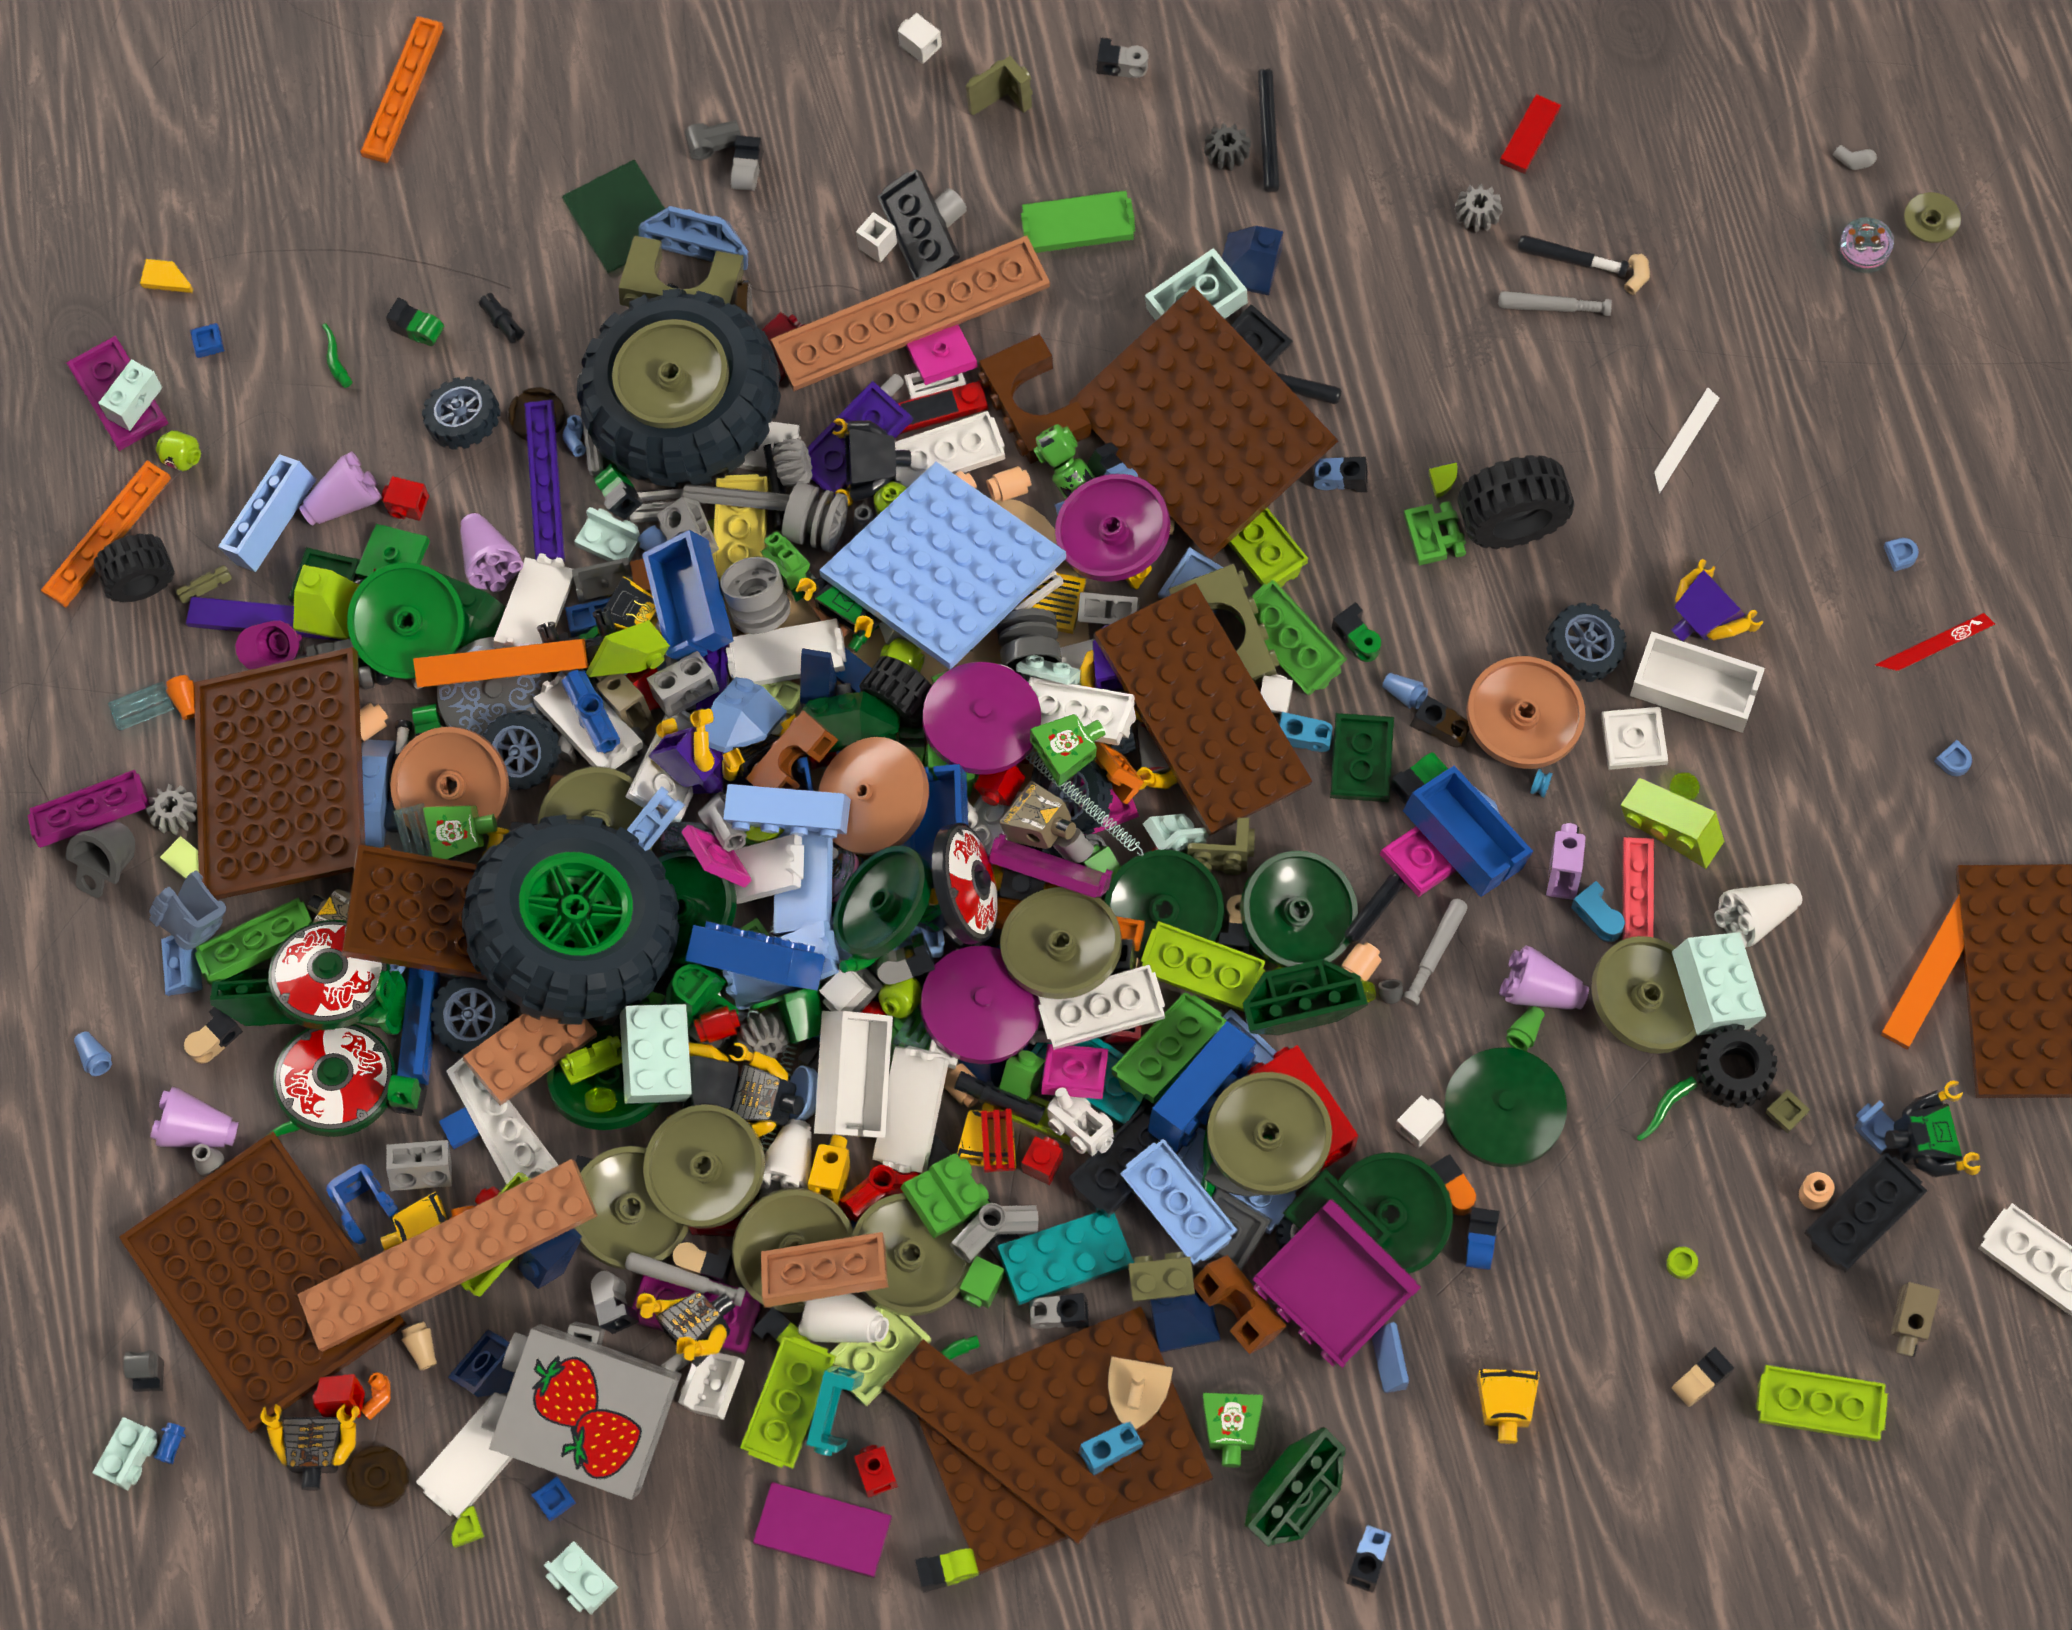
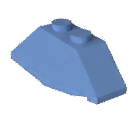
M669 206L642 222L639 226V237L661 240L662 249L711 262L714 260L716 251L743 255L744 270H747L748 250L730 222L720 217L708 216L689 209L684 210Z
M735 677L714 700L711 707L714 720L712 723L705 725V732L709 733V747L726 753L732 751L733 747H745L764 741L783 720L787 711L763 686L755 684L747 678Z
M366 740L361 743L365 843L367 846L381 848L384 847L386 829L384 828L396 741Z

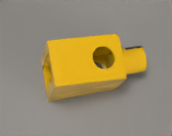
M831 1135L828 1145H818L808 1181V1190L828 1197L841 1209L839 1200L845 1195L850 1172L849 1150L846 1149L847 1139L840 1135Z

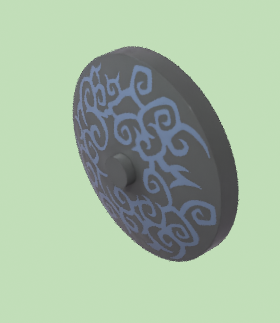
M487 637L467 644L456 653L498 648H494L495 637ZM548 672L438 685L437 700L439 710L448 727L468 729L481 736L487 732V726L494 722L497 717L514 711L527 710L532 714H540L543 716L542 719L544 721H548L547 717L534 705L533 698L541 693L542 684L547 680L549 682L553 681L551 673ZM514 729L519 741H521L524 730ZM507 734L503 743L508 745H514L510 736ZM531 735L529 736V739H528L527 742H529V741H531V740L533 739V737H532Z

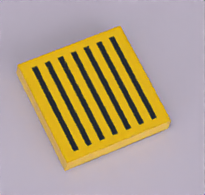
M1056 573L1063 578L1064 584L1031 608L1045 609L1053 612L1056 615V628L1058 631L1073 634L1078 617L1080 592H1084L1086 579ZM1050 578L1025 597L1021 603L1053 580Z

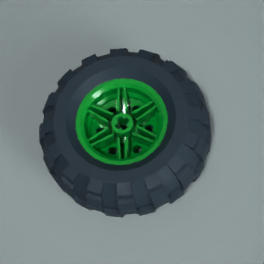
M683 289L663 290L662 296L648 299L646 295L630 301L629 309L620 315L614 312L600 327L601 334L598 338H592L581 361L583 369L582 374H579L577 379V400L581 408V418L594 445L604 458L616 464L618 470L638 480L649 478L653 484L659 486L678 487L681 482L701 485L712 482V476L725 470L728 474L745 463L744 457L751 450L756 452L770 431L769 423H772V418H775L778 413L781 398L779 392L781 377L776 357L765 332L760 330L755 324L754 319L735 304L732 306L729 303L725 304L723 298L698 290L695 295L687 294ZM669 319L691 321L709 330L722 345L729 366L726 390L715 408L692 424L666 429L645 425L626 412L616 395L612 379L616 356L629 337L649 324Z
M565 814L543 817L540 819V823L534 826L531 823L527 825L525 823L505 834L500 844L494 845L486 851L477 863L476 870L468 884L462 911V932L466 936L468 945L466 951L475 970L487 977V986L501 1000L505 1002L511 1000L521 1007V1013L538 1020L540 1016L558 1019V1024L580 1025L584 1019L594 1018L595 1021H603L620 1015L625 1006L639 1004L654 990L661 976L665 975L677 945L680 929L677 921L679 904L674 886L665 879L666 869L653 851L650 849L645 851L638 844L639 839L621 826L618 830L602 824L603 819L583 815L581 820L567 819ZM539 925L547 927L548 932H542L539 929ZM594 931L601 932L602 937L597 939ZM564 945H566V946H575V947H574V948H569V947H565Z

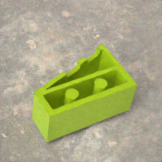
M1639 778L1621 804L1625 821L1629 825L1641 829L1707 869L1725 842L1716 811Z

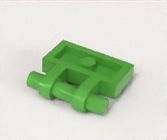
M1449 501L1441 503L1440 508L1442 512L1436 514L1432 504L1404 510V519L1419 566L1447 559L1446 548L1453 549L1455 557L1466 555L1464 534L1460 533L1457 525L1459 518ZM1439 526H1446L1449 535L1442 536Z

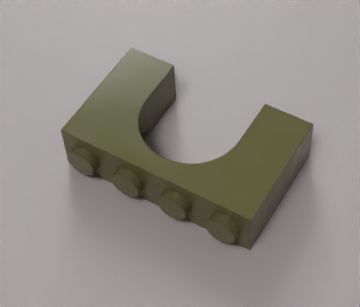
M634 236L618 287L620 305L630 308V301L643 295L651 299L662 296L663 290L675 289L663 284L657 277L662 261L661 240ZM716 251L707 279L694 288L683 290L687 294L693 295L696 294L697 290L723 298L725 304L729 303L733 306L736 302L737 282L742 280L744 274L743 255Z
M1231 564L1169 588L1171 595L1196 583L1212 610H1226L1239 617L1245 626L1246 632L1244 641L1236 652L1254 683L1262 682L1264 675H1277L1275 667L1279 666V661L1274 649L1269 651L1267 649L1265 640L1269 639L1264 624H1258L1254 614L1259 613L1253 596L1249 598L1246 596L1244 588L1248 587V583L1242 570L1237 572L1235 565Z

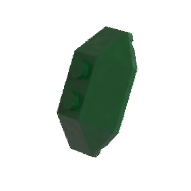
M442 574L454 586L464 607L465 630L459 648L461 649L467 644L482 638L495 637L506 606L489 593Z
M864 691L809 700L802 709V711L804 710L839 739L828 753L842 751L850 744L865 738L885 737L888 734L898 733L902 717L892 705Z
M1319 959L1264 972L1242 1003L1250 1033L1279 1036L1338 1022L1368 1006L1360 975L1351 973L1327 960Z
M269 969L246 970L225 980L218 979L213 981L210 1004L242 1025L296 1024L280 1011L273 999L268 979Z
M1325 1427L1289 1445L1250 1494L1245 1526L1266 1546L1303 1539L1341 1490L1343 1457L1345 1456L1346 1447Z

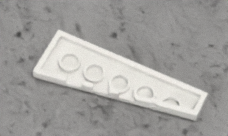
M463 1057L446 1071L506 1184L518 1172L524 1173L532 1179L558 1166L557 1162L512 1103L508 1100L500 1106L465 1064Z

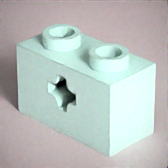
M131 359L100 400L99 405L107 419L130 431L162 389V386L154 371Z

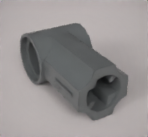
M737 120L709 127L706 124L697 123L690 125L685 130L690 156L694 160H704L711 157L714 151L734 147L736 135H741Z

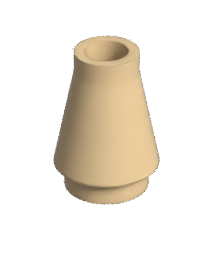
M425 1322L415 1324L401 1331L404 1337L401 1340L417 1363L420 1371L437 1364L431 1328H427Z

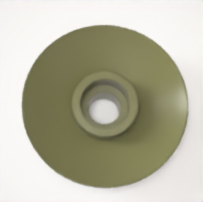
M1927 192L1919 194L1909 201L1904 211V222L1908 231L1917 239L1928 243H1940L1955 235L1960 226L1961 214L1955 202L1949 197L1940 193ZM1927 220H1931L1935 224H1930L1927 222Z

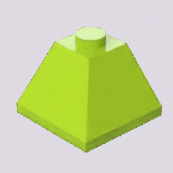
M303 565L294 590L293 629L299 632L340 640L350 639L347 625L348 609L359 584L331 570Z
M650 620L605 636L586 674L589 677L640 672L648 668L655 669L663 663L664 655L670 645Z

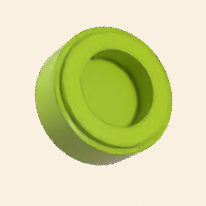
M1677 1247L1667 1257V1270L1677 1279L1690 1278L1698 1268V1257L1688 1247Z

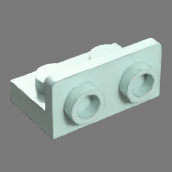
M589 507L586 511L588 519L574 541L575 546L608 562L627 557L630 562L640 546L638 527L628 520H623L622 522L613 518L612 514L604 509L599 508L596 510Z
M1031 655L1026 656L1016 665V671L1020 672L1027 682H1029L1030 677L1066 685H1079L1081 670L1072 668L1064 662L1053 663L1044 660L1041 656Z
M1185 814L1149 817L1143 823V826L1159 850L1181 852L1187 850L1189 843L1206 844V838L1209 837L1204 827L1194 828L1193 822Z
M123 1417L96 1465L93 1474L128 1491L131 1484L134 1485L139 1480L142 1473L141 1466L145 1458L151 1456L158 1442L156 1439L158 1434L147 1426L144 1427Z
M574 1541L552 1563L547 1561L544 1564L549 1571L545 1577L558 1590L563 1586L571 1594L567 1600L579 1612L585 1608L591 1615L618 1588Z

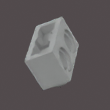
M682 496L657 514L661 523V532L667 540L691 530L709 540L712 554L719 550L698 501Z
M1080 592L1078 621L1112 624L1139 611L1140 597Z
M698 651L647 678L653 698L668 718L719 691L714 672Z
M448 1140L387 1145L386 1170L390 1191L452 1186V1160Z

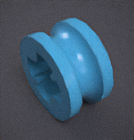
M1538 769L1530 793H1540L1541 797L1545 798L1553 773L1544 774L1541 769Z

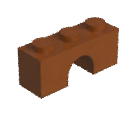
M803 710L799 716L791 721L789 728L772 744L762 760L753 766L751 773L746 779L753 786L797 790L800 784L794 780L791 774L793 762L799 756L806 754L820 762L839 739Z
M1228 1255L1207 1264L1193 1279L1194 1289L1209 1307L1215 1304H1222L1235 1314L1237 1323L1231 1328L1230 1332L1248 1354L1269 1345L1287 1326L1266 1300L1255 1291L1254 1286Z

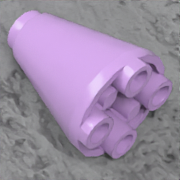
M352 451L343 455L303 500L304 504L299 506L302 515L311 525L315 523L321 524L374 505L382 498L375 487L378 485L377 481L369 471L365 473L359 467L361 463Z
M472 513L462 519L460 532L465 574L469 583L478 589H490L492 592L502 591L507 583L523 568V562L517 549L480 514Z
M1526 945L1520 951H1513L1508 965L1512 968L1509 978L1504 979L1499 995L1505 997V1001L1517 1005L1571 1010L1574 1008L1581 1009L1584 1006L1588 997L1589 987L1583 985L1581 980L1530 946Z
M172 1087L170 1092L163 1091L159 1108L164 1110L161 1121L155 1120L150 1136L152 1139H156V1146L195 1147L199 1144H205L208 1147H224L225 1144L233 1146L239 1123L232 1121V1117L179 1088Z

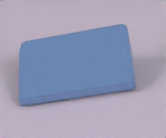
M172 935L161 939L165 995L170 996L201 990L202 976L195 956L196 948L191 950L182 949L175 942L176 940Z
M1392 1322L1381 1327L1372 1336L1382 1388L1385 1393L1405 1390L1409 1383L1397 1324Z

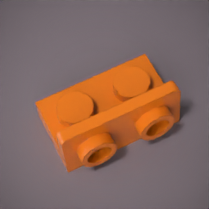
M1095 741L1094 743L1097 747V759L1095 762L1108 772L1106 775L1108 781L1112 782V790L1120 801L1128 804L1139 792L1144 781L1122 753L1104 743Z

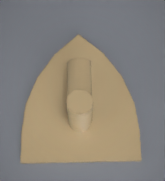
M1111 1357L1108 1390L1113 1409L1122 1424L1131 1422L1136 1430L1146 1424L1158 1412L1166 1399L1173 1367Z

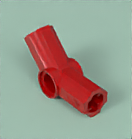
M877 1165L870 1171L869 1177L839 1200V1206L850 1220L857 1222L874 1203L888 1196L903 1193L901 1190L903 1183L922 1173H902L894 1171L887 1165ZM877 1182H885V1183L888 1184V1185H887V1186H878V1185L875 1184V1183H877Z

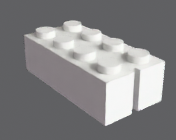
M1651 632L1630 696L1743 733L1765 668Z
M822 1011L815 1134L885 1138L893 1016L849 1011Z

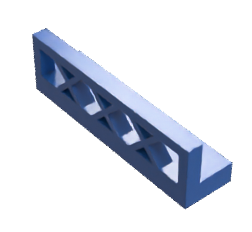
M410 968L397 1076L417 1078L420 1084L429 1085L434 1031L432 1028L434 1027V1022L431 1021L430 1016L434 1010V1007H432L433 1000L439 996L441 974L440 972Z

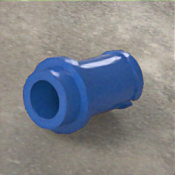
M168 1422L166 1428L162 1427L164 1434L154 1459L173 1464L181 1439L185 1438L186 1435L184 1434V1427Z

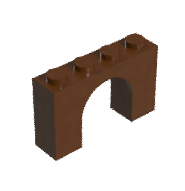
M1040 333L979 361L980 372L977 373V377L984 389L988 387L992 394L990 400L996 411L1001 410L1004 416L1002 421L1005 429L1009 434L1013 433L1017 439L1015 445L1021 456L1026 455L1030 464L1039 460L1034 452V448L1037 447V435L1055 424H1059L1063 428L1068 426L1077 442L1091 436V423L1079 401H1075L1049 414L1034 415L1020 409L1013 400V396L1021 384L1053 369L1052 354Z

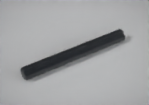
M1261 69L1258 71L1263 177L1264 190L1269 193L1279 190L1273 71L1271 69Z

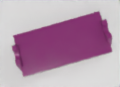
M134 769L30 808L28 821L31 836L38 847L47 846L80 832L146 809L150 802L139 773L137 774Z
M1002 833L994 839L988 857V862L1093 898L1101 897L1109 889L1113 871L1108 869L1104 873L1006 840V835Z

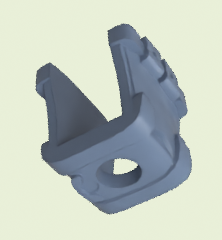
M197 870L187 876L178 896L170 887L165 888L156 896L149 911L151 914L149 920L156 927L160 925L174 936L175 942L184 950H191L213 937L223 922L222 917L226 912L225 904L221 900L217 901L202 882L203 876Z

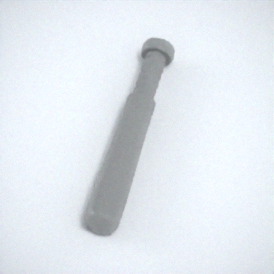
M1503 291L1499 294L1498 305L1502 309L1573 313L1575 311H1591L1603 313L1604 316H1610L1612 300L1605 299L1604 302L1583 301L1571 297Z
M1453 899L1450 902L1419 965L1420 970L1409 991H1405L1402 995V1000L1412 1006L1419 1004V995L1430 974H1433L1467 911L1468 906L1463 900Z
M635 1252L629 1253L625 1262L627 1270L701 1293L708 1292L718 1296L726 1293L736 1306H741L746 1289L739 1287L737 1290L725 1285L723 1286L722 1284L710 1281L707 1277Z

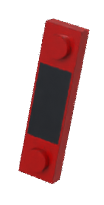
M976 381L898 403L914 419L900 434L988 410L981 382Z

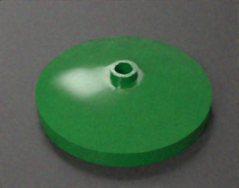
M402 562L384 566L371 573L362 581L351 599L347 625L349 637L354 648L358 651V655L371 668L390 677L415 679L414 658L455 654L464 636L465 612L458 592L442 574L421 564ZM406 617H412L414 624L411 627L405 626L404 620Z

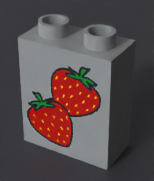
M542 1324L531 1328L528 1337L515 1333L509 1343L502 1365L503 1369L515 1373L508 1395L505 1396L494 1392L482 1420L481 1428L494 1432L489 1449L632 1500L641 1492L682 1374Z

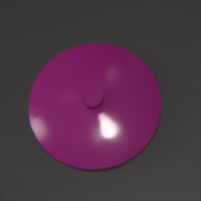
M1127 474L1100 476L1082 484L1063 503L1055 525L1057 546L1066 551V563L1078 574L1096 581L1124 580L1144 571L1160 556L1170 534V515L1161 494L1147 481Z
M971 662L952 668L939 677L932 685L924 702L923 730L932 750L948 765L960 764L965 772L972 774H994L1014 767L1031 752L1033 745L1030 742V731L1032 728L1041 725V708L1032 687L1015 671L995 663Z
M969 946L949 953L935 965V970L930 971L921 994V1016L932 1040L949 1055L969 1063H997L1016 1055L1031 1041L1041 1019L1038 1005H1041L1039 996L1026 991L1011 978L1004 965L1001 949L995 947Z

